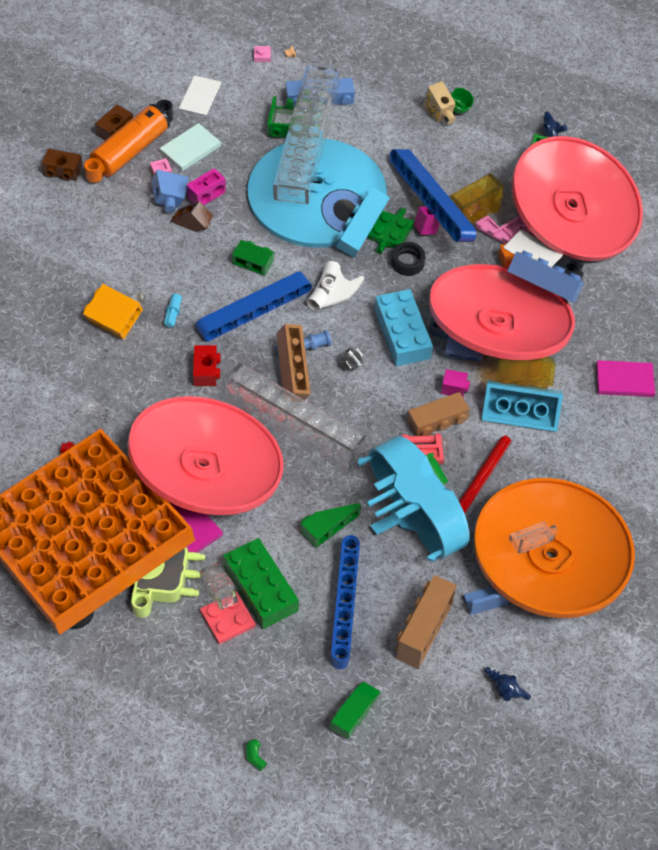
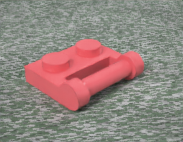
M434 433V435L408 436V434H402V437L407 438L413 444L435 443L416 446L425 455L433 453L434 458H436L439 464L444 463L441 433Z

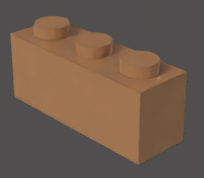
M458 392L408 410L407 421L416 436H429L432 432L446 430L451 425L464 423L468 420L470 409L461 393Z

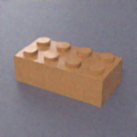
M436 575L433 576L431 582H426L422 598L418 597L414 605V613L409 614L405 625H407L405 630H401L396 639L398 642L395 647L397 660L419 670L453 605L456 584Z

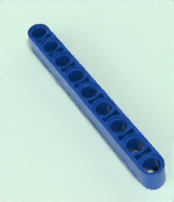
M392 149L389 155L391 164L455 242H473L476 239V229L411 150Z

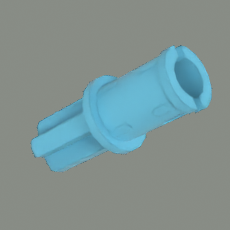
M172 294L169 306L166 307L167 313L164 325L168 328L174 327L177 315L180 314L179 308L182 296L179 294Z

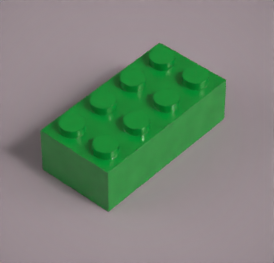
M259 538L223 555L224 568L262 629L299 611V599Z

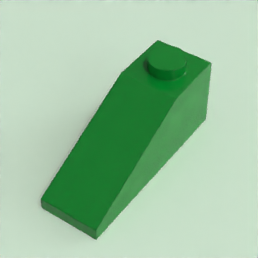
M356 503L318 511L311 516H306L301 521L300 533L315 548H318L359 517L361 505Z

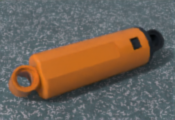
M160 100L156 105L149 104L90 153V159L84 163L86 179L89 182L96 183L101 181L103 176L111 177L170 127V122L173 120L172 103L169 100Z

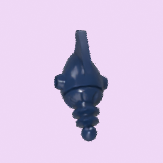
M549 111L544 113L542 131L545 137H555L559 133L567 131V126L556 122Z
M490 667L484 669V672L489 674L488 678H492V682L495 681V687L504 701L520 697L530 700L531 695L519 686L516 676L500 675L499 671L496 672L495 669L492 671Z

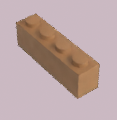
M284 324L276 333L284 402L302 403L311 394L302 325Z

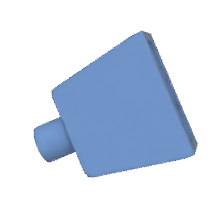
M156 170L151 179L155 202L165 205L166 212H174L175 208L180 207L185 198L188 177Z

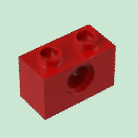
M194 345V386H216L217 379H220V368H217V364H221V353H217V345Z

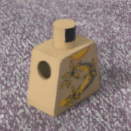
M441 81L429 86L423 106L436 122L445 120L448 125L452 124L456 120L453 115L455 102L444 82Z

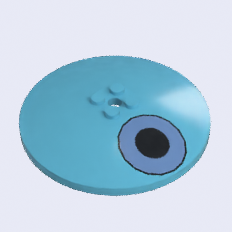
M300 139L274 148L259 160L249 178L248 201L257 221L274 236L300 246L332 247L336 246L339 242L336 238L341 230L345 232L347 227L344 225L348 218L354 217L355 214L352 212L357 203L361 205L363 202L360 198L365 190L369 192L373 186L387 195L384 176L379 167L359 149L331 139Z

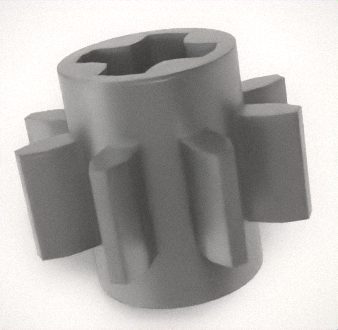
M350 347L340 355L342 358L340 364L345 370L348 368L352 371L356 370L363 363L361 360L363 354L358 348L354 350Z

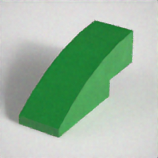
M363 681L334 716L330 729L349 740L356 727L361 724L381 694V691Z

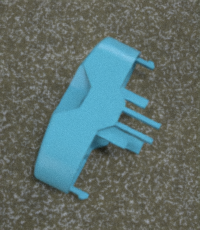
M395 436L370 449L369 456L359 458V466L370 461L372 471L378 481L374 486L378 491L381 489L385 491L380 496L368 501L367 505L370 507L387 497L393 500L392 504L375 512V516L379 517L391 510V515L370 526L376 535L397 524L401 528L413 530L418 534L419 539L431 555L427 556V559L432 562L436 558L439 560L444 559L468 545V523L457 497L452 490L444 487L434 474L427 456L410 440L402 436Z

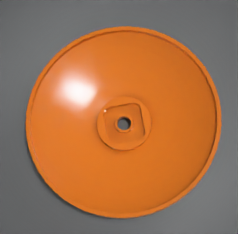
M533 478L513 483L501 489L483 507L474 531L476 559L482 573L491 586L516 606L546 617L576 618L600 611L620 596L629 582L634 568V542L626 522L618 511L594 491L562 479ZM552 552L556 555V557L551 558L547 556L546 553Z

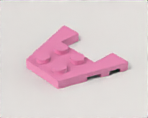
M489 216L484 217L475 224L478 230L503 244H507L521 229L537 238L528 229L520 216L501 227Z

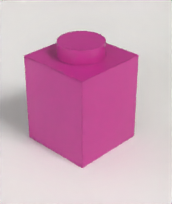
M419 207L414 226L421 235L436 234L440 223L427 207Z
M446 369L441 394L449 396L460 392L462 397H464V392H468L470 381H467L468 373Z

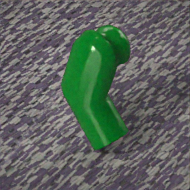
M257 739L249 740L245 746L246 760L259 771H262L266 767L267 762L258 756L261 744Z

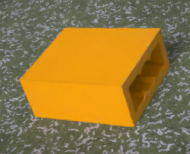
M102 284L95 291L91 302L85 306L83 315L87 321L124 340L142 313L143 308L139 302Z

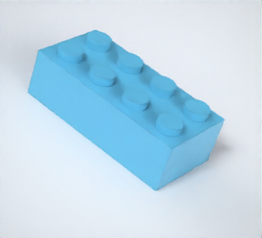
M411 289L376 296L374 310L395 366L431 359L433 345Z

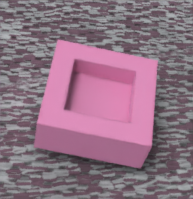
M254 46V62H271V46Z
M166 158L150 163L153 174H155L156 170L172 173Z

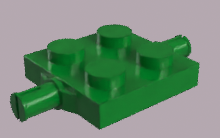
M400 207L397 214L382 211L368 234V240L379 244L376 253L379 254L380 252L382 254L385 247L395 248L398 244L406 241L414 227V221L403 217L406 213L405 208L402 209Z

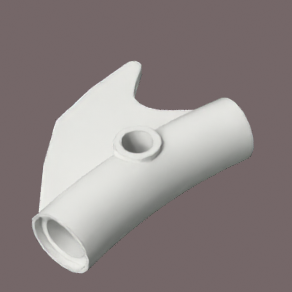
M328 261L325 263L323 273L316 288L306 301L307 305L312 310L319 311L321 308L346 301L359 289L364 281V277L360 276L351 281L346 280L341 273L339 263Z

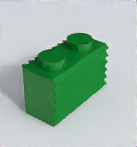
M240 240L232 254L233 265L262 276L266 275L274 261V251L268 247L255 245L252 241Z

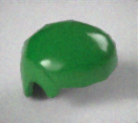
M458 87L450 93L455 102L453 112L465 114L473 106V95L465 88Z

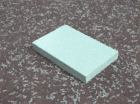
M198 123L162 146L160 153L177 168L184 171L219 148L221 142Z

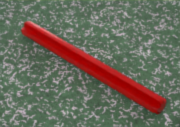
M507 435L500 438L460 499L459 503L464 514L511 444V439Z

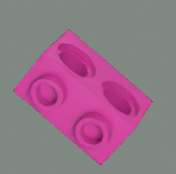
M215 168L187 184V198L192 203L200 201L205 205L226 193L225 178Z

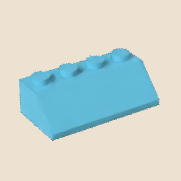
M487 380L482 420L557 432L563 392L554 389Z

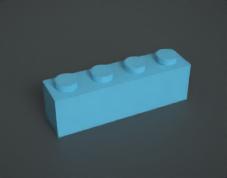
M373 186L369 192L365 190L360 198L363 202L361 205L357 203L352 212L355 214L354 217H349L344 225L347 227L345 232L341 230L336 238L339 241L336 247L354 258L390 197Z

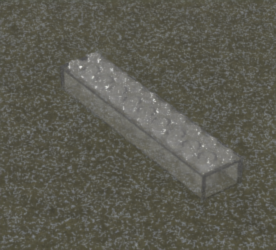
M306 65L273 183L274 200L309 204L340 85V69Z

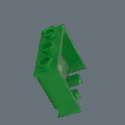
M273 96L267 123L268 136L310 140L319 138L323 115V100H320L318 109H310L309 100L303 101V108H294L292 99H287L286 107L277 106V98Z

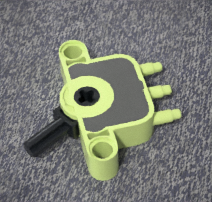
M185 547L132 584L134 586L132 595L134 615L139 618L148 616L151 612L153 601L170 603L178 601L182 596H198L199 590L184 588L186 578H202V572L188 570L189 560L204 561L205 555L188 552L187 547ZM145 604L143 607H138L137 605Z

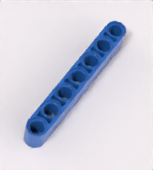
M301 271L295 272L202 317L196 322L195 327L205 341H211L307 294L312 289V284Z
M354 535L345 536L341 546L331 650V664L336 669L346 668L350 660L360 540ZM342 600H348L350 602L344 603L342 602ZM340 618H346L348 620L341 621ZM344 636V637H346L347 639H345V640H340V639H338V637ZM343 655L345 658L339 659L336 656Z

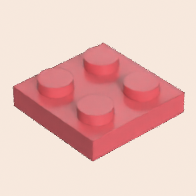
M237 591L200 608V612L218 644L256 627V623Z

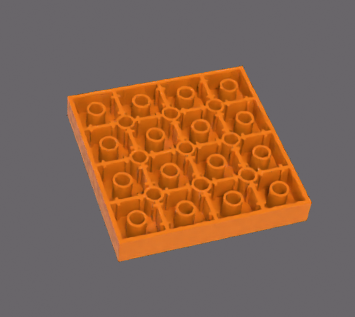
M101 428L0 494V562L59 635L195 541L192 527L167 500L153 492L140 479L130 459Z

